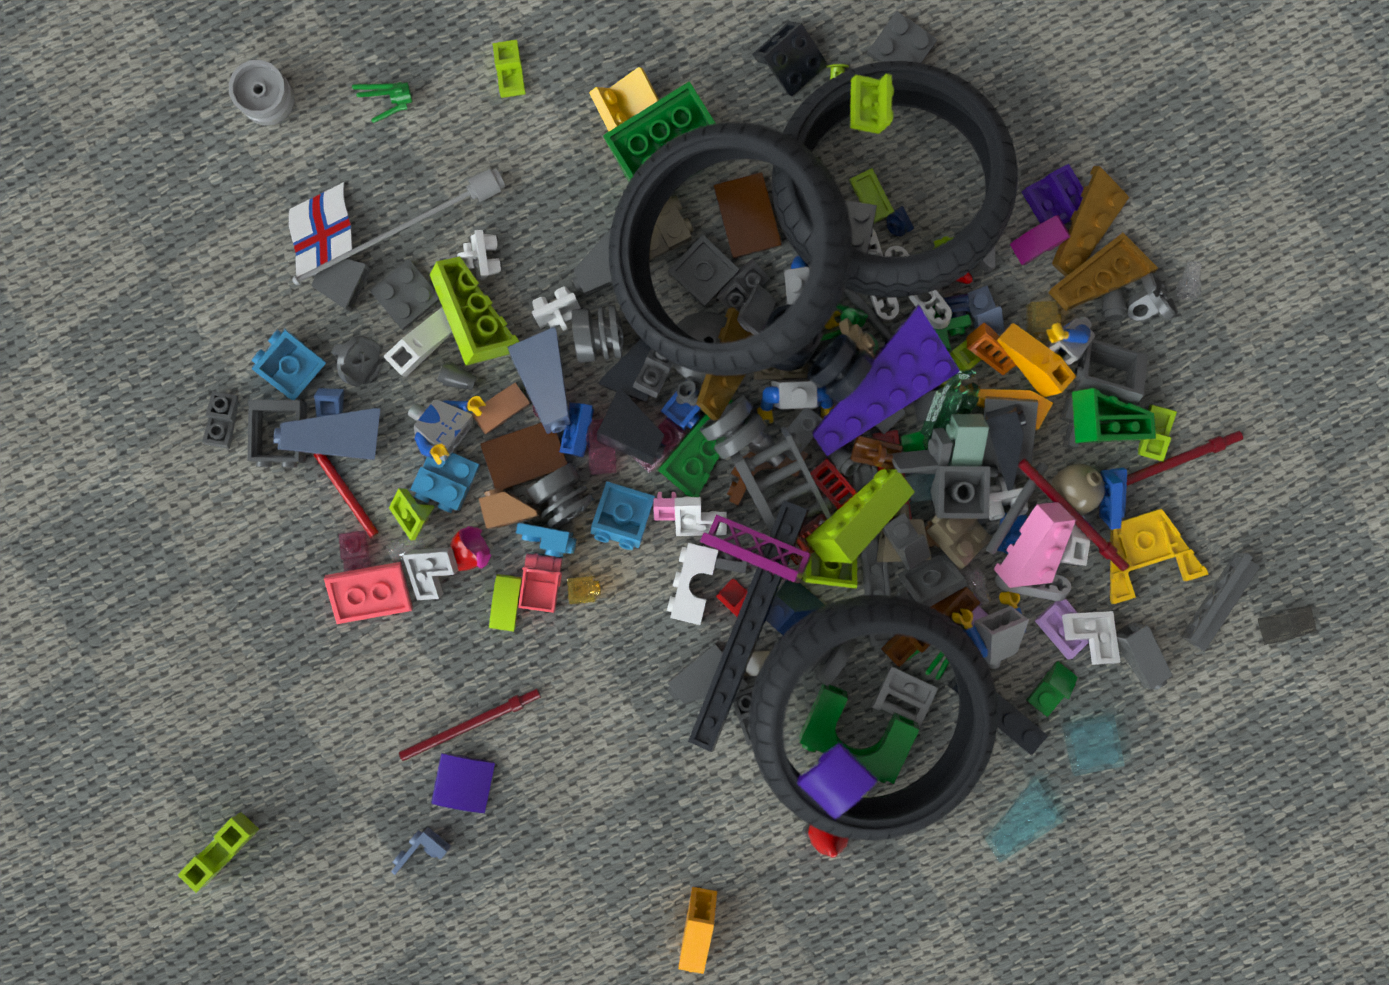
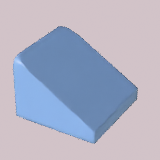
M319 388L314 395L316 416L322 417L343 413L344 390Z

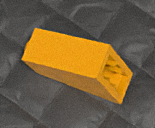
M692 887L678 967L680 970L704 974L714 928L717 891Z

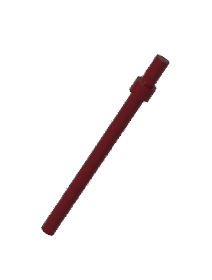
M1240 431L1224 437L1217 436L1210 439L1209 443L1128 474L1127 486L1211 452L1215 454L1226 449V446L1243 440V435Z
M1026 459L1020 461L1018 467L1054 503L1059 502L1076 520L1075 525L1099 548V553L1105 559H1110L1121 571H1125L1129 564L1118 554V549L1110 541L1107 542Z
M538 688L521 696L517 694L500 706L400 751L399 757L402 761H405L511 711L515 713L523 709L524 705L541 698V694Z

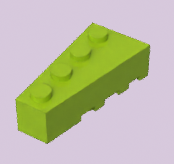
M459 256L436 261L430 277L465 365L509 355L507 347L520 341L508 330L502 316L499 317L494 310L488 295L485 296L480 290L478 281L462 258Z
M882 469L874 475L868 484L808 536L806 541L823 562L852 563L915 491L897 469Z

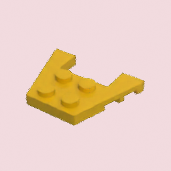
M1162 509L1122 520L1120 529H1110V542L1118 549V554L1129 564L1125 571H1121L1110 560L1111 604L1136 598L1129 578V571L1176 557L1183 581L1208 575L1207 569L1200 564L1193 550L1189 549L1181 538L1179 531Z

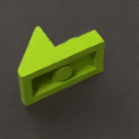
M398 488L389 509L409 539L416 540L435 506L419 505L408 489Z

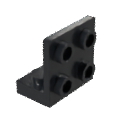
M788 21L752 54L757 62L769 66L789 96L797 93L827 66V61L802 23Z

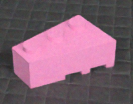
M1059 502L1037 504L1019 530L1022 534L1015 545L1010 544L1007 548L1009 554L1003 563H997L994 567L995 572L1009 588L1052 583L1076 520Z

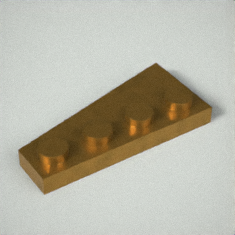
M1093 166L1090 172L1092 178L1089 185L1084 186L1081 193L1083 199L1078 211H1074L1070 219L1072 221L1069 229L1071 237L1059 245L1052 265L1065 277L1086 262L1130 198L1100 166Z
M1121 233L1052 287L1049 294L1067 311L1142 279L1143 276L1150 272L1155 273L1158 267L1124 233Z
M734 307L727 310L725 317L728 319L725 327L721 328L718 337L721 339L719 344L736 342L753 336L751 332L744 330L739 321H737L739 312ZM706 374L696 405L712 420H719L746 374L727 376Z

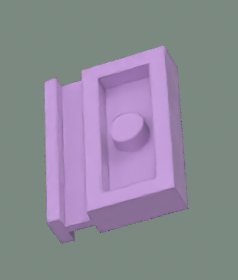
M1065 599L1051 604L1035 622L1068 660L1073 659L1089 643V639L1065 641L1062 615L1077 613Z

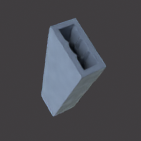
M553 327L507 347L547 434L561 432L570 424L559 340L556 329Z
M373 408L284 422L280 424V428H275L273 443L278 444L277 449L375 460L380 409Z

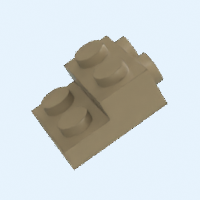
M676 195L668 199L659 214L651 238L649 261L691 241L690 233L694 230L688 218L682 219L679 213L682 206Z
M935 515L930 520L933 524L926 532L959 570L964 568L992 538L979 524L978 518H937V515Z

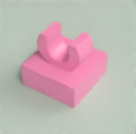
M658 492L657 498H654V520L675 521V492H672L671 498H662V492Z

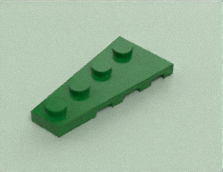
M706 413L657 469L688 497L700 496L699 494L704 484H706L716 460L719 458V455L714 450L718 439L707 441L700 432L703 424L710 419Z

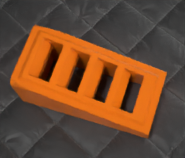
M983 323L967 336V349L1001 375H1005L1016 364L997 341L1000 336L986 323ZM1006 356L1009 357V358L1006 359L1003 363H1000V362H999V361H1001L1004 357H1006Z

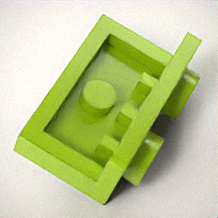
M885 74L880 80L855 75L851 79L850 128L879 134L891 124L894 115L891 109V98L894 93L892 75Z

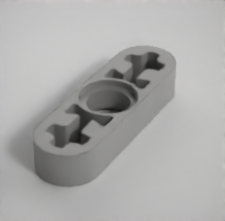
M998 574L995 577L996 585L1004 591L1053 601L1065 600L1071 590L1069 580L1060 575H1055L1052 583L1039 584V587L1029 585L1009 588Z

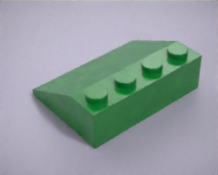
M689 81L603 135V138L626 179L630 182L641 165L660 147L688 131L716 123Z

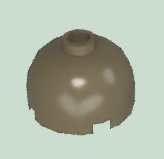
M1071 464L1060 470L1052 479V486L1081 516L1098 507L1105 495L1103 478L1098 471L1087 464Z

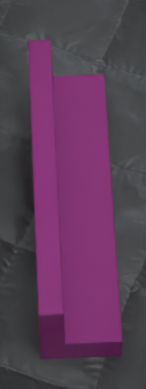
M717 514L709 533L703 532L700 540L704 544L796 583H800L811 557L810 553ZM720 522L729 525L732 536L725 539L715 536ZM735 528L741 530V532L736 534ZM749 533L753 536L756 545L744 549L738 537ZM758 538L765 540V542L759 543ZM734 539L736 545L733 544V543H730V542H728V541ZM770 543L775 544L779 556L771 559L766 558L761 547ZM781 547L789 551L783 553ZM758 549L759 554L751 551ZM793 553L803 556L798 571L788 567L785 559L786 556ZM781 559L783 565L780 564V563H777V562H775V561Z

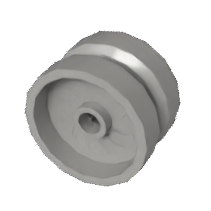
M249 60L239 65L232 73L229 81V95L234 105L253 122L263 126L275 125L285 120L291 113L295 103L294 90L290 82L271 63L263 60Z

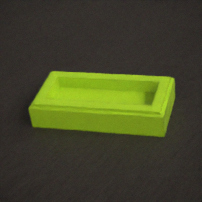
M873 168L849 180L860 203L877 205L874 224L887 218L889 214L894 212Z

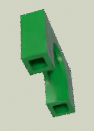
M822 684L800 732L799 743L810 752L819 751L823 754L841 743L877 778V781L882 783L888 781L894 784L920 730L918 723L894 712L882 738L876 744L867 748L848 746L838 737L835 730L838 719L848 700L847 691L831 684L828 686Z

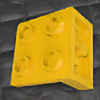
M641 67L632 71L610 88L596 87L589 92L608 131L659 100L644 69Z

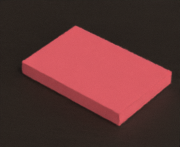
M401 562L334 573L324 577L337 624L412 611L413 606Z

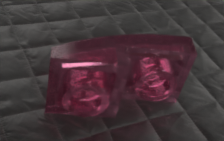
M668 417L658 426V429L664 434L662 444L666 445L661 459L656 458L653 465L632 457L648 473L686 435Z
M603 419L592 420L586 434L587 446L589 447V472L591 475L616 473L615 449L596 441L597 432Z
M365 531L339 534L340 558L344 563V572L371 567Z

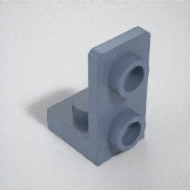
M429 827L423 833L418 830L409 841L412 846L407 853L402 850L394 859L393 863L396 866L391 872L395 875L420 844L424 846V850L428 855L433 858L438 857L440 860L450 849L451 845Z

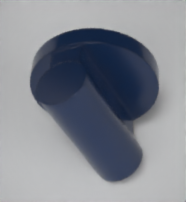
M904 206L896 208L886 218L887 229L896 236L901 237L914 229Z
M968 293L943 297L952 311L951 318L965 316L966 312H970Z

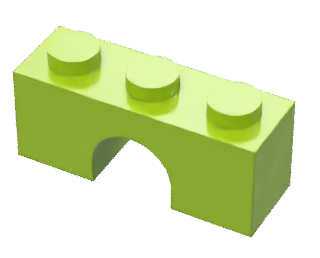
M242 812L238 813L214 835V840L196 855L177 876L197 893L209 884L257 833L259 828Z

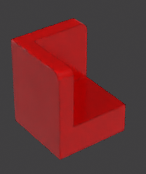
M731 579L719 591L716 597L737 617L747 590L735 579Z

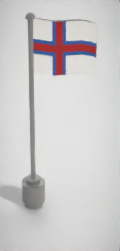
M496 168L493 170L487 169L469 178V185L465 186L467 192L354 249L352 227L345 204L344 182L289 210V229L296 253V276L292 278L293 283L300 285L299 282L469 196L472 200L477 198L480 203L501 192L500 189L505 187L500 173Z

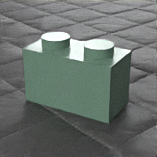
M982 414L951 415L950 424L946 426V433L953 443L948 466H982L989 426Z

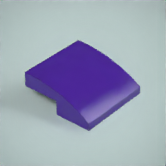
M1068 163L1021 192L1040 224L1056 215L1060 217L1063 224L1071 221L1073 212L1078 211L1083 199L1081 193L1084 188Z
M841 743L820 756L819 763L799 776L798 784L834 819L860 800L877 782V778Z
M441 753L431 803L442 807L485 814L495 763L488 760L468 758L464 755Z

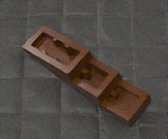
M964 587L935 603L931 608L936 609L953 621V613H959L963 617L960 609H967L972 612L981 602L968 587ZM896 634L881 650L894 664L900 667L916 650L923 653L930 644L914 637Z

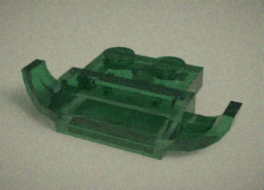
M959 371L946 383L945 387L936 391L920 431L924 435L923 446L925 450H929L928 442L932 439L933 429L944 428L946 432V426L950 424L952 414H970L971 410L977 405L979 401L977 396L981 387L974 382L965 386L961 385L963 379L969 380L975 377V371Z

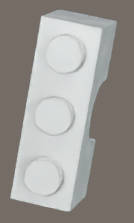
M688 543L687 548L682 547L679 562H683L681 572L676 571L673 586L678 588L676 596H670L667 611L672 612L670 618L697 625L701 624L706 599L693 595L689 588V582L698 573L713 574L718 550Z

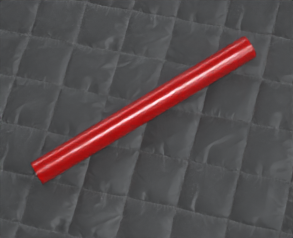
M313 454L369 537L372 538L377 535L379 531L327 456Z

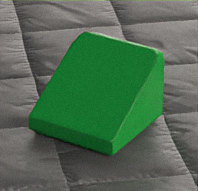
M925 430L899 437L900 445L903 446L902 452L929 450Z

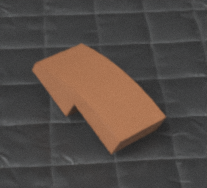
M514 383L485 402L486 406H480L479 409L482 412L480 416H476L474 413L471 414L486 435L505 423L508 418L526 408L530 402L518 385Z

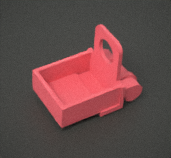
M538 553L526 554L525 566L522 568L523 577L518 608L555 612L558 588L561 585L562 572L560 571L562 558L539 555Z

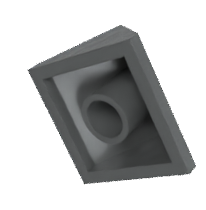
M938 466L930 489L937 518L989 519L990 467Z

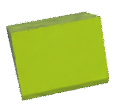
M807 542L806 552L810 553L811 557L803 574V582L857 589V558L852 563L823 562Z

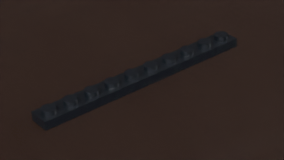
M784 500L769 537L795 547L809 510ZM770 543L765 546L763 553L766 558L771 559L779 556L775 544ZM781 547L783 553L789 551ZM791 555L785 557L787 564L789 563ZM781 559L775 561V562L780 563V564L783 565ZM757 566L688 742L709 752H714L783 577Z

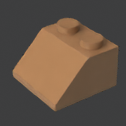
M503 489L484 492L485 497L479 498L486 529H495L541 517L542 512L511 493L504 492Z

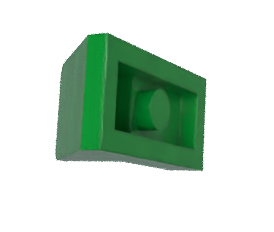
M965 315L951 318L946 328H934L948 352L951 350L947 333H950L951 337L964 334L965 329L971 325L970 316Z
M1056 661L1026 701L1048 717L1063 698H1070L1078 677L1059 661Z

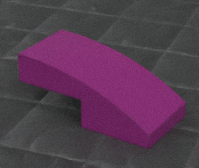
M1056 215L1010 243V246L1021 265H1027L1044 252L1053 250L1071 236L1060 217Z

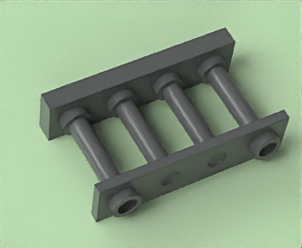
M785 426L781 428L785 437L784 441L751 458L747 456L743 459L740 451L730 456L770 533L776 521L773 513L777 512L776 509L782 506L783 501L790 502L809 491H812L817 502L805 508L809 510L807 518L821 511L826 519L831 517L828 510L832 509V506L826 495L821 496L798 450L801 443L795 432L790 434ZM791 449L796 461L762 479L758 477L754 480L751 472L755 470L756 466ZM800 470L802 471L806 479L805 483L772 500L770 498L764 499L762 493L766 491L765 488Z

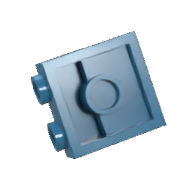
M286 328L282 332L277 329L268 340L271 345L267 350L263 351L260 349L251 361L255 363L252 366V370L289 399L295 400L326 364V361L309 349Z
M453 452L446 461L442 460L440 465L434 459L427 457L423 467H420L410 490L416 492L414 497L428 503L432 499L439 502L438 508L446 512L452 513L453 509L460 511L480 464Z
M606 481L590 534H594V538L600 542L607 543L609 539L619 542V546L626 550H633L634 547L639 548L655 496Z
M524 523L517 524L516 533L522 534V540L540 542L541 538L540 549H546V555L563 557V553L572 554L575 552L577 538H573V532Z

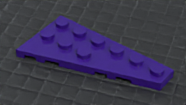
M919 305L915 307L904 324H901L896 330L895 335L874 357L873 366L859 387L847 398L840 401L834 409H831L812 432L826 456L960 372Z

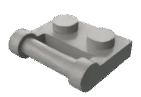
M890 666L871 707L878 711L882 709L890 714L898 713L917 722L920 728L938 688ZM889 693L919 707L917 712L912 713L885 700L887 694Z

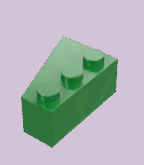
M1094 388L1072 392L1075 443L1156 439L1153 412L1131 403H1123L1118 398L1101 394L1099 390Z

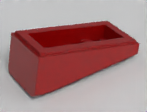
M828 459L824 460L810 472L815 484L838 510L857 493ZM830 469L832 472L820 481L818 477ZM837 477L839 479L831 487L826 489L825 485L828 484L833 478ZM843 484L846 488L833 497L832 493ZM850 492L852 496L840 505L838 501Z

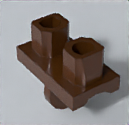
M859 435L856 437L850 459L855 462L885 469H896L892 462L893 453H900L903 446Z

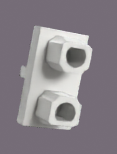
M475 230V234L470 236L471 243H464V252L458 253L457 257L460 256L466 262V266L469 269H474L475 266L476 280L481 281L485 280L487 276L498 274L501 271L499 258L487 259L486 251H495L497 249L496 235L483 234V230Z
M566 286L554 292L557 300L549 304L545 297L533 300L534 310L532 314L540 329L548 325L550 328L560 325L564 331L568 329L565 322L572 319V310L581 309L574 293H570Z
M997 477L996 485L990 486L989 519L992 521L1003 518L1005 516L1003 506L1010 505L1012 507L1023 488L1015 489L1014 484L1013 490L1008 491L1004 478ZM1028 502L1025 504L1024 508L1022 509L1019 515H1024L1027 513Z

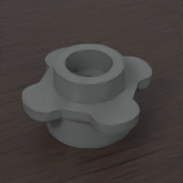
M691 380L683 381L677 388L678 396L676 401L679 404L689 403L691 406H695L702 384L699 382L695 384Z

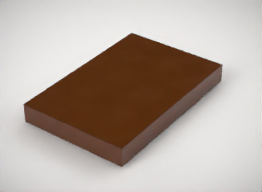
M762 172L713 185L733 259L781 247L780 236Z
M542 423L480 443L495 489L504 490L548 475L568 464L565 454L559 452L561 443L558 434L552 432L547 434Z

